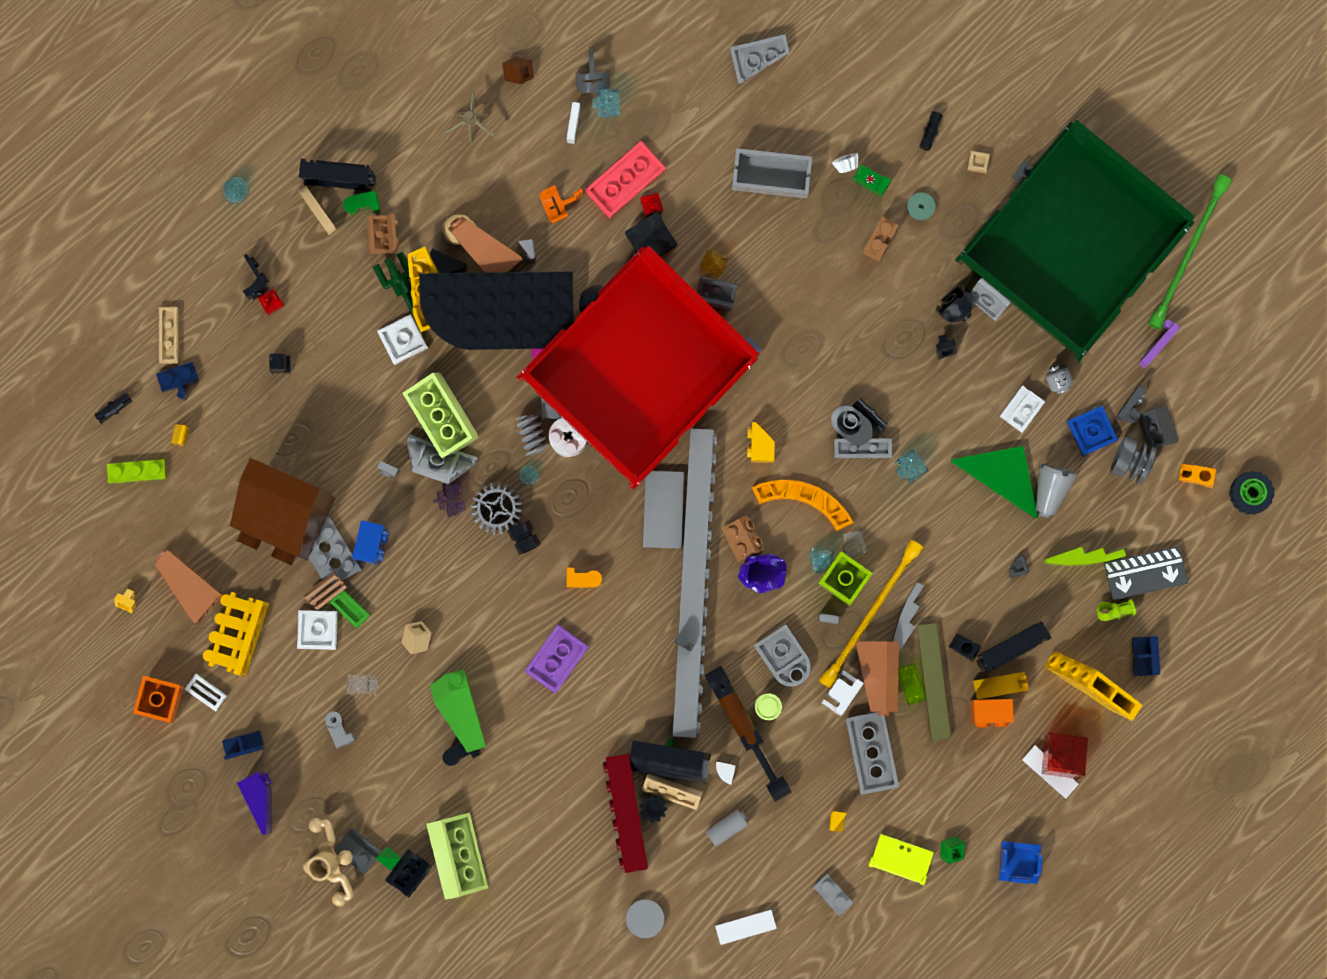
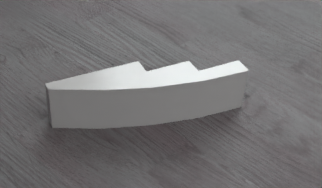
M918 582L915 583L903 605L893 634L892 642H899V651L915 629V626L909 622L920 607L914 603V600L924 587Z

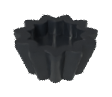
M651 795L649 799L644 798V803L640 805L642 808L640 814L644 815V820L649 819L651 823L655 820L660 822L661 817H666L665 811L668 808L664 806L665 801L661 800L660 796L655 798Z

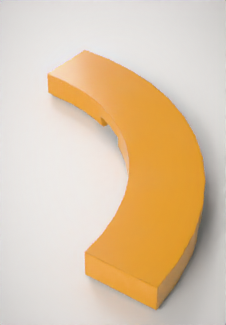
M772 480L751 487L759 504L778 499H791L813 506L828 518L836 532L854 523L846 509L834 497L812 484L797 480Z

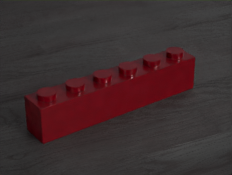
M629 754L606 757V761L603 762L604 774L608 773L609 781H606L607 792L612 793L613 800H609L611 812L615 811L616 819H613L612 822L614 831H618L619 838L615 840L617 850H621L622 858H619L620 870L624 869L625 873L648 870Z

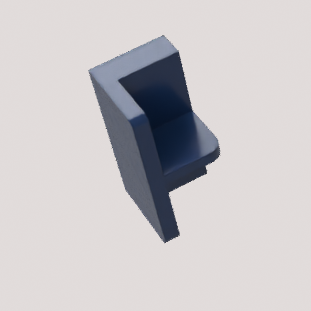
M1158 636L1132 638L1134 676L1160 675Z
M261 731L222 741L226 755L224 756L225 760L265 750Z

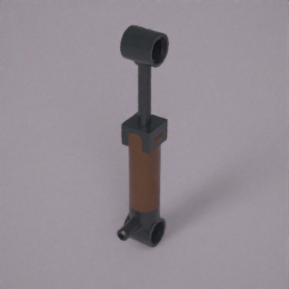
M722 666L705 674L707 682L716 695L745 750H753L770 780L766 787L773 800L776 802L791 794L792 792L784 777H776L759 747V744L764 741Z

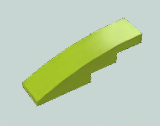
M1083 547L1043 561L1044 564L1084 566L1125 557L1126 553L1122 549L1105 555L1104 549L1101 548L1085 554Z

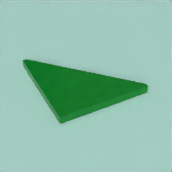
M1024 446L951 459V463L962 469L965 473L1008 500L1032 518H1038Z

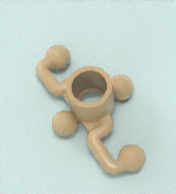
M313 818L309 822L310 831L319 833L325 827L328 841L319 845V853L304 862L303 870L316 881H323L328 878L332 883L341 882L345 893L342 891L335 892L332 896V902L336 906H343L352 899L354 894L347 876L341 874L339 865H349L353 860V855L350 851L343 850L337 856L333 848L336 840L331 822L327 819ZM321 860L326 863L328 870L322 867Z

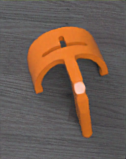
M556 185L540 193V200L550 223H555L569 217L565 210V205L583 197V190L580 188L574 192L572 197L563 201L559 196ZM552 197H554L561 215L558 214L556 208L550 209L555 206Z

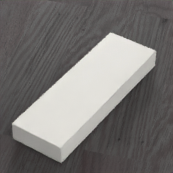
M1035 745L1023 757L1022 761L1065 799L1078 786V783Z
M771 910L715 926L721 945L777 929Z

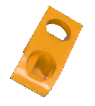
M1180 464L1178 480L1212 488L1216 469Z
M567 568V588H596L602 583V576L598 571L592 570L588 573H575V568Z

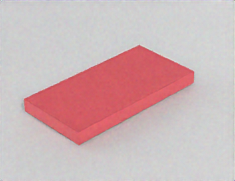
M640 141L587 187L584 192L611 219L660 176L666 168L646 145Z

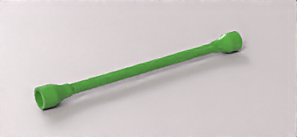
M1218 174L1214 182L1212 198L1163 298L1164 300H1162L1163 302L1151 315L1147 323L1149 326L1158 330L1162 329L1168 310L1167 306L1205 230L1204 228L1211 217L1210 215H1212L1218 200L1228 190L1232 182L1229 177Z

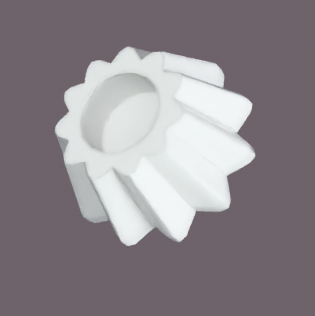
M858 153L839 157L833 160L832 164L839 173L854 170L858 167Z

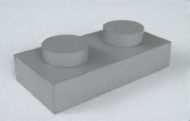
M828 874L813 886L839 916L853 904L850 898Z

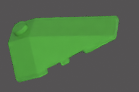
M462 669L445 674L430 685L436 707L467 753L485 748L483 733L465 670Z

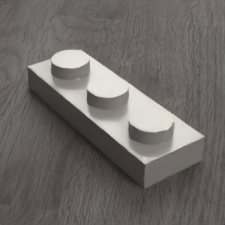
M834 439V458H892V439H870L863 445H854L846 439Z

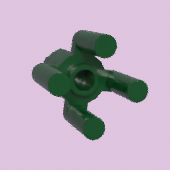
M402 251L396 254L405 272L401 273L400 270H397L391 257L384 260L391 274L389 275L391 279L387 280L379 264L372 268L383 289L392 287L397 297L402 295L413 315V300L409 294V291H411V285L408 281L410 278L409 265Z

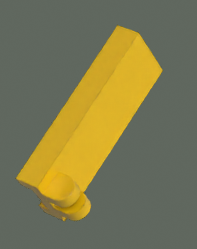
M1025 672L974 680L976 700L1028 691Z

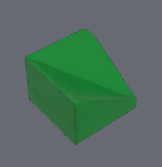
M952 837L941 841L940 858L943 861L951 864L964 859L965 842L958 837Z
M386 847L376 859L389 870H393L401 857Z

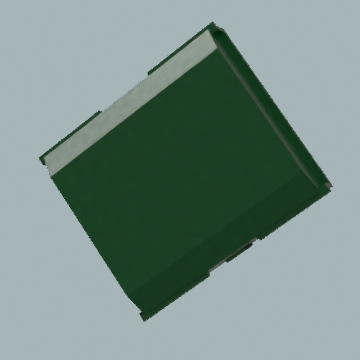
M1076 120L1074 123L1070 122L1031 168L1029 171L1030 176L1021 182L1011 194L1010 200L1001 210L994 212L955 261L960 265L965 263L978 277L991 284L1008 298L1012 305L1062 346L1075 354L1073 358L1080 362L1120 314V307L1124 302L1134 295L1147 279L1146 276L1149 273L1155 272L1194 225L1193 219L1196 216Z

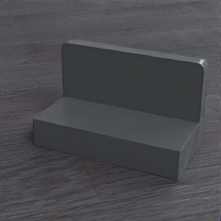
M1167 406L1141 413L1140 418L1150 447L1153 446L1158 449L1178 442Z

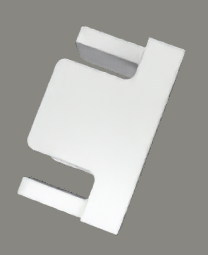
M844 670L841 672V675L852 682L851 686L838 679L826 694L837 702L838 705L835 707L825 699L821 702L839 716H842L864 684Z

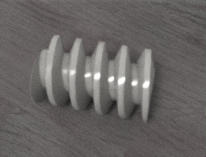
M530 414L515 419L516 421H521L517 424V428H523L519 435H525L521 442L528 443L523 447L524 450H530L526 453V456L541 453L548 446V444H542L546 437L539 436L544 431L543 429H537L541 425V422H535L539 415Z

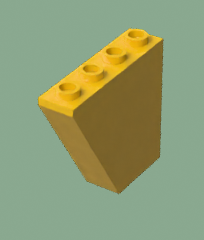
M1057 651L1053 652L1044 666L1110 711L1133 721L1143 706L1098 670Z

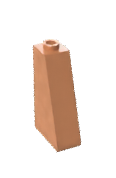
M458 217L450 223L451 226L448 230L483 273L508 272L522 260V257L464 217Z
M169 550L166 552L162 551L156 558L157 563L155 566L190 619L195 624H199L223 594Z
M856 641L870 712H878V716H890V712H898L899 642Z

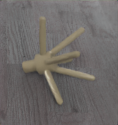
M474 91L470 93L469 111L456 113V116L463 117V120L444 131L445 134H448L466 123L468 125L470 143L473 142L472 125L474 124L493 137L496 136L489 128L477 121V118H488L489 114H475L473 112Z

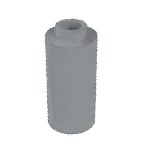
M736 810L705 832L715 847L746 828L748 826L746 822L749 819L743 811L739 813Z

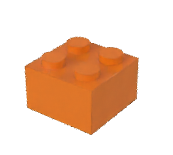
M143 676L133 714L174 723L184 685Z
M1013 699L970 701V724H975L976 728L989 727V723H995V727H1009V723L1014 722Z

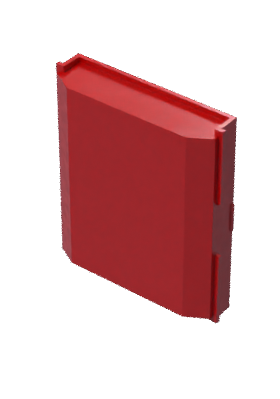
M650 246L646 249L642 247L597 293L598 299L592 301L576 317V321L569 329L561 330L516 377L520 382L525 380L550 407L610 465L630 482L628 486L632 490L679 443L678 439L686 430H690L707 412L706 409L709 406H714L758 360L757 356L759 354Z

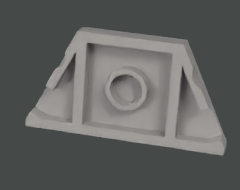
M410 434L407 436L412 472L449 484L477 463L478 457L460 451L441 458L431 441Z

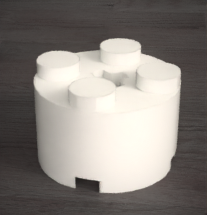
M563 418L555 421L550 428L549 441L557 454L563 457H572L580 454L585 449L587 441ZM572 433L573 439L565 441L564 435Z

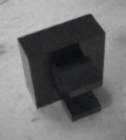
M945 334L938 336L939 344H936L938 359L957 354V345L954 339L948 340Z

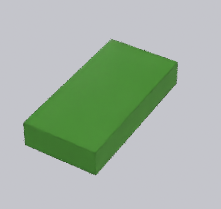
M343 590L329 601L356 629L371 616L346 590Z

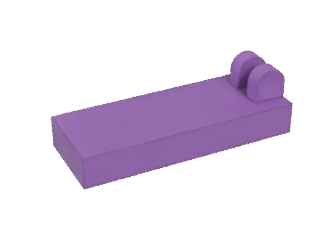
M1171 320L1164 322L1163 327L1167 331L1138 363L1143 369L1149 365L1180 329L1176 323H1173Z

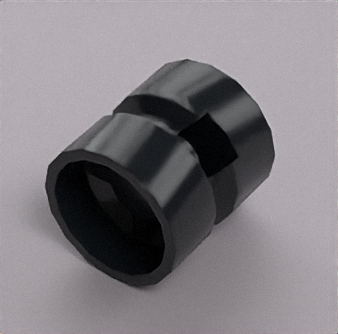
M530 520L524 521L507 531L512 541H516L514 546L519 555L541 545L538 536L532 534L533 526Z

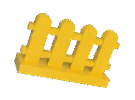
M231 592V595L225 594L220 598L221 604L227 607L225 614L217 613L215 615V622L221 626L219 632L213 631L209 634L210 642L215 643L213 651H204L203 659L209 662L208 666L214 667L215 664L227 667V672L232 673L234 669L233 674L246 677L269 603L257 599L255 602V599L250 597L248 601L236 597L237 593ZM232 609L245 612L243 619L230 616ZM226 628L239 630L237 638L226 635ZM221 645L233 649L231 656L219 653Z

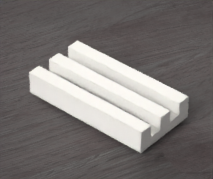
M577 102L572 103L567 132V142L575 144L580 113V103Z
M198 674L194 675L184 689L216 712L228 696ZM199 680L201 683H203L208 688H210L218 695H220L221 698L218 699L216 696L208 692L195 681ZM192 685L217 702L216 705H213L192 690Z

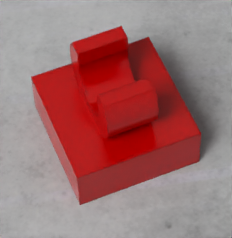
M658 192L640 197L645 217L656 212H664Z
M275 289L258 298L267 315L284 307Z

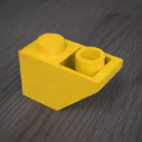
M752 422L751 427H748L747 437L751 438V446H747V457L751 458V462L774 463L775 442L756 422Z

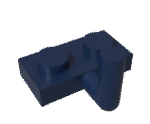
M193 362L156 374L161 391L164 393L177 388V396L183 401L188 399L185 385L199 381Z

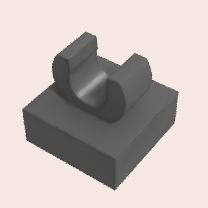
M1024 161L1012 177L1021 183L1030 176L1029 171L1032 166Z

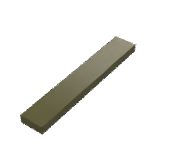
M937 623L917 625L931 741L951 738Z

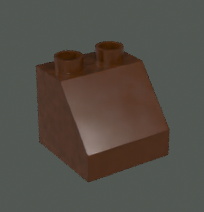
M250 458L240 478L230 527L240 531L236 541L255 550H258L261 541L275 546L271 557L292 566L296 556L306 561L308 560L313 544L319 536L335 501V497L314 485Z

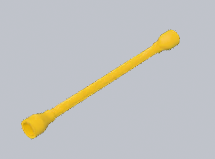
M910 540L905 548L902 561L897 567L898 569L894 571V575L889 579L890 581H888L883 591L877 597L870 608L871 610H869L868 614H866L867 616L862 620L863 622L854 632L847 643L848 645L843 649V653L822 674L818 680L820 683L830 689L837 681L840 668L854 648V645H856V641L860 639L859 637L868 627L870 621L879 610V606L883 604V600L887 598L886 596H888L890 590H892L903 573L902 571L907 567L906 565L919 556L924 548L914 540Z

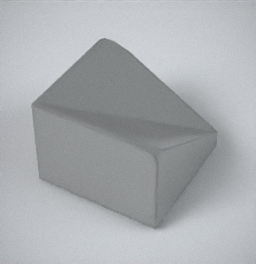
M532 239L518 241L522 263L535 261L534 241Z

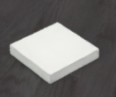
M411 314L377 331L394 365L428 349Z
M299 610L297 649L336 650L338 611Z

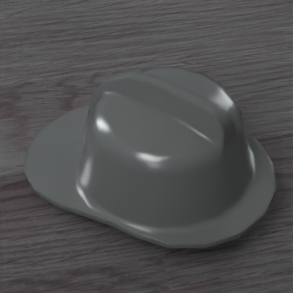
M843 405L838 407L831 416L833 428L850 443L863 445L871 439L873 434L872 425L859 410Z

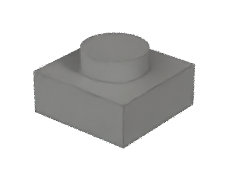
M380 461L377 467L381 470L380 474L391 478V476L397 477L399 473L397 468Z

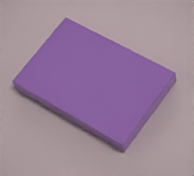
M557 625L524 672L556 694L589 646L560 625Z

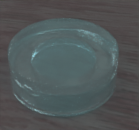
M525 466L521 469L519 476L524 484L533 485L538 481L539 473L535 467Z

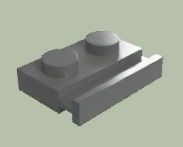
M354 828L350 829L334 849L338 854L343 850L350 851L353 855L351 864L363 874L368 871L382 852Z

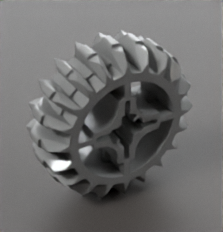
M491 483V490L483 486L485 493L482 494L480 491H477L480 498L473 497V500L478 503L477 505H471V508L477 509L471 515H478L474 522H482L479 525L480 529L486 525V533H489L490 529L493 528V535H496L497 529L500 530L501 534H504L503 528L506 527L509 530L510 527L508 525H517L513 521L514 519L521 520V517L516 514L523 513L522 509H517V506L523 504L520 501L516 502L520 498L519 495L512 496L515 492L514 489L507 492L508 485L501 489V483H498L497 489H494V485ZM492 494H500L494 502L485 501ZM506 496L512 502V512L503 506ZM500 503V508L504 512L497 511L494 515V510L491 506H497ZM482 506L490 510L488 522L482 516ZM501 515L510 517L504 523L494 524Z

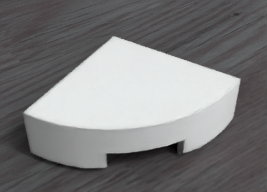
M717 761L716 769L718 775L724 782L732 784L735 765Z

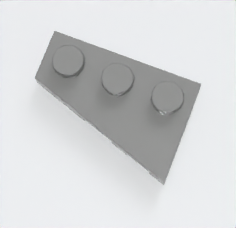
M785 34L730 47L738 85L789 54Z

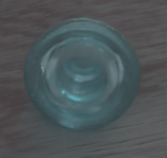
M232 177L224 183L223 195L229 202L240 203L248 197L249 186L244 179Z
M813 548L808 554L813 571L816 574L825 571L832 563L834 553L827 549L817 550Z

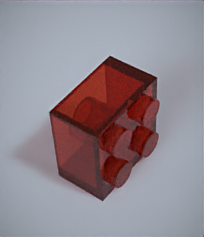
M1052 732L1045 735L1041 774L1074 779L1084 777L1088 737Z

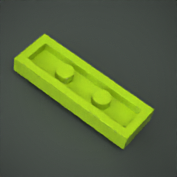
M162 459L107 464L108 483L167 479L166 462Z

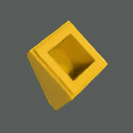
M832 811L830 814L829 830L843 832L847 813Z

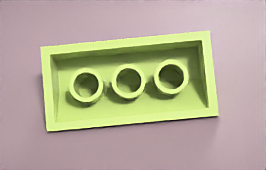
M441 372L430 374L403 392L404 397L441 458L466 447L479 438Z
M470 813L426 824L445 900L487 889L488 884Z

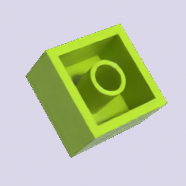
M841 551L818 585L850 606L873 573Z

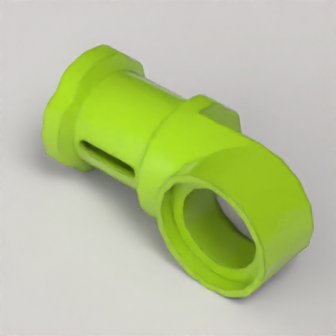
M1132 599L1121 604L1102 602L1096 607L1097 617L1102 621L1115 618L1119 620L1124 616L1136 615ZM1102 610H1110L1108 613H1101Z

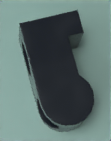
M460 743L446 750L442 759L446 765L454 766L459 763L460 759L470 754L472 758H476L481 753L479 749L467 753Z

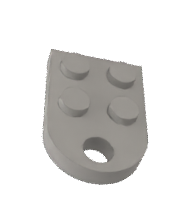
M786 624L754 645L775 679L782 685L797 686L808 678L811 669L809 658ZM793 670L801 671L802 678L799 681L791 678Z

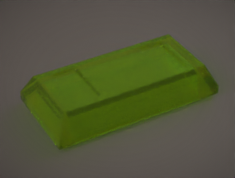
M915 663L898 668V675L907 704L912 705L927 700Z

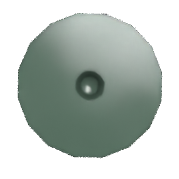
M916 193L910 197L907 203V210L914 219L926 220L934 214V199L927 193Z

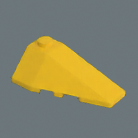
M426 246L407 254L409 276L411 279L413 316L420 332L431 328L425 321L420 308L419 273H439Z

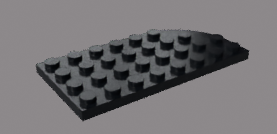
M573 272L419 273L420 308L431 330L446 343L460 349H544L561 330H568L574 323Z

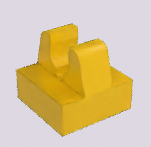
M127 588L124 595L117 593L114 599L115 606L133 614L136 609L134 601L135 592Z

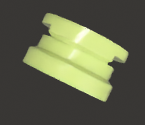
M770 693L763 694L756 700L755 712L761 719L773 720L780 715L782 703L776 695Z

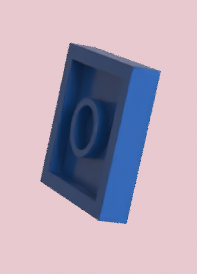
M1103 406L1067 421L1082 456L1118 441Z

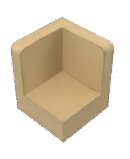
M422 621L405 625L402 644L410 654L427 651L431 631Z

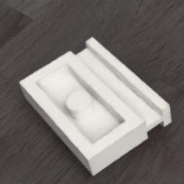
M1022 386L1002 412L1000 418H1003L1007 423L1023 433L1045 401Z

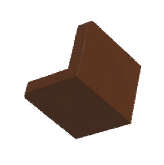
M514 57L502 63L505 81L523 84L534 78L531 60Z

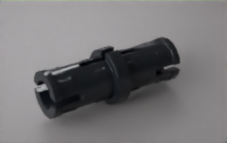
M931 111L927 126L923 129L924 134L919 145L921 149L931 150L933 140L939 132L938 126L943 116L941 113Z
M125 392L113 402L109 401L107 406L94 414L96 419L100 420L99 423L102 424L114 414L118 415L121 409L133 402L131 397L127 396L128 394Z
M859 398L852 405L870 421L871 425L879 433L888 424L862 398Z

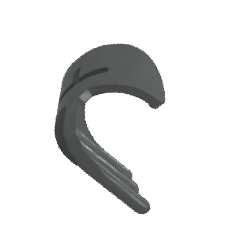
M590 46V72H575L577 90L582 93L608 91L610 88L609 70L600 73L595 72L593 47ZM592 79H603L601 81H594V87L592 86V81H583Z

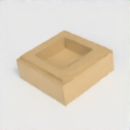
M971 150L967 170L986 174L990 154Z

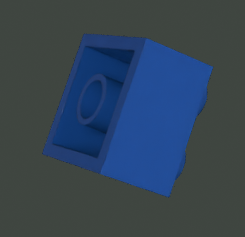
M361 520L352 558L379 566V562H383L385 551H383L384 543H388L390 532L387 531L388 528L384 525Z

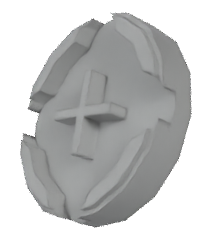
M649 899L636 901L629 907L626 913L628 929L639 938H650L657 935L664 925L662 908L656 902Z

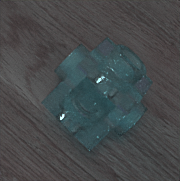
M619 89L596 90L597 98H593V110H597L598 117L620 116Z
M914 449L894 461L898 468L895 470L901 479L905 478L909 484L928 472L923 459Z

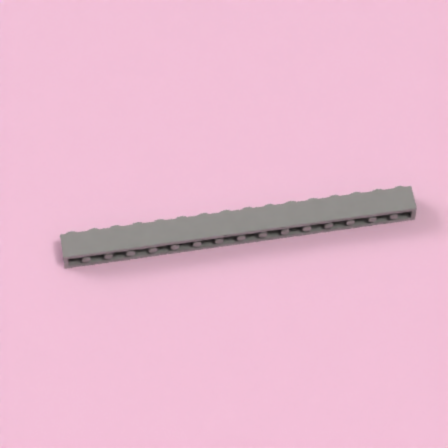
M691 428L679 636L695 646L692 651H688L678 645L673 737L696 738V734H700L701 723L697 722V715H701L702 703H698V695L702 696L703 684H699V677L704 674V665L700 664L701 657L705 656V645H701L702 637L706 638V626L702 625L703 618H707V607H704V599H708V588L705 587V580H709V568H706V561H710L711 549H707V541L711 542L712 530H708V522L712 523L713 511H709V503H713L714 492H710V485L714 484L715 473H711V467L716 463V454H712L713 446L717 445V435H713L714 430Z

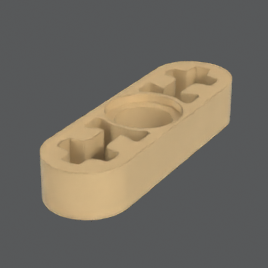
M306 185L299 189L298 192L328 235L335 232L337 229Z

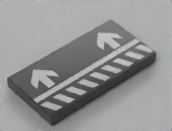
M1179 546L1103 563L1112 601L1188 584Z

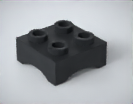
M658 212L625 231V235L636 253L642 247L646 249L650 246L661 257L677 247V242Z

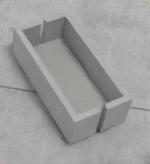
M736 148L732 190L807 199L812 157Z

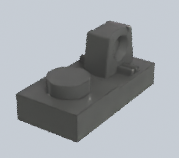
M1139 385L1115 417L1120 422L1125 420L1131 424L1136 423L1141 414L1133 406L1136 403L1140 405L1146 395L1143 393L1146 388Z

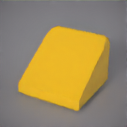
M176 424L171 443L184 446L189 427Z

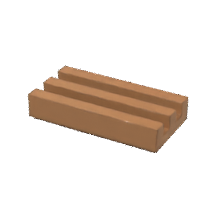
M333 572L304 594V597L318 610L345 590L347 585ZM334 579L336 580V581H335L334 583H332L330 586H328V587H326L325 589H323L325 586H327V585H328L330 582H332ZM321 589H323L322 592L319 593L317 596H315L314 598L312 597V596L315 595L317 592H319Z

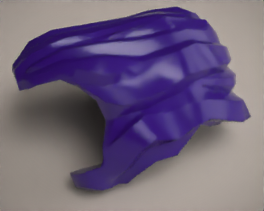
M773 554L748 556L744 564L740 566L738 578L746 588H750L757 593H767L781 588L785 584L787 566L785 560Z

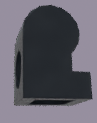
M280 353L269 354V371L272 374L291 373V356Z
M959 634L954 636L948 646L971 662L974 661L981 649L979 644Z

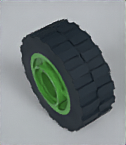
M1255 471L1245 472L1233 481L1229 492L1230 500L1239 512L1247 515H1255L1266 510L1272 504V499L1275 495L1272 481L1261 472ZM1248 489H1253L1256 492V497L1249 496Z

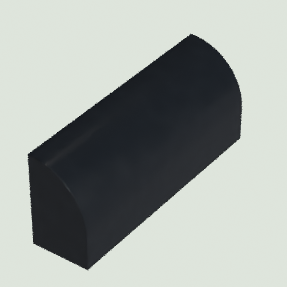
M633 740L630 765L634 772L650 773L660 777L706 784L711 753Z

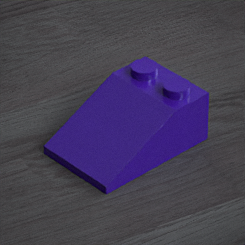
M257 772L237 782V785L262 835L272 833V788L270 786L272 781L268 774Z

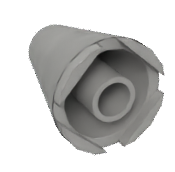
M1040 463L1036 510L1039 511L1038 515L1050 518V515L1054 516L1076 480L1077 474L1057 466L1050 468L1048 467L1049 464Z

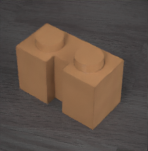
M882 216L866 244L863 254L879 262L888 246L884 242L892 240L899 225Z

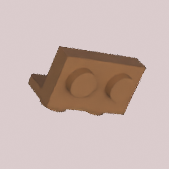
M395 214L367 216L369 254L391 255L397 251L399 241L396 238L398 224Z
M748 516L739 518L721 528L738 562L764 550L763 542L757 535L754 524Z

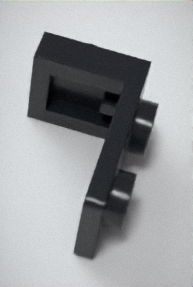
M245 254L243 256L259 281L243 290L249 300H256L263 295L262 292L269 289L266 284L269 281L263 272L259 273L256 267L259 265L253 256L250 258Z

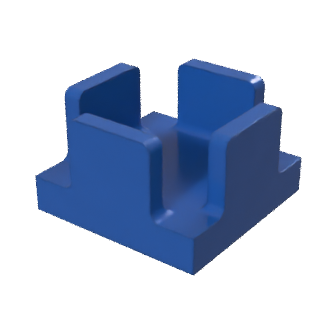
M1002 841L998 880L1038 884L1042 868L1041 845Z

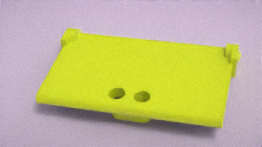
M880 834L873 857L871 856L868 866L924 885L934 852Z

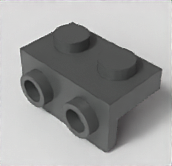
M700 276L697 293L710 306L717 307L720 311L732 310L737 283Z

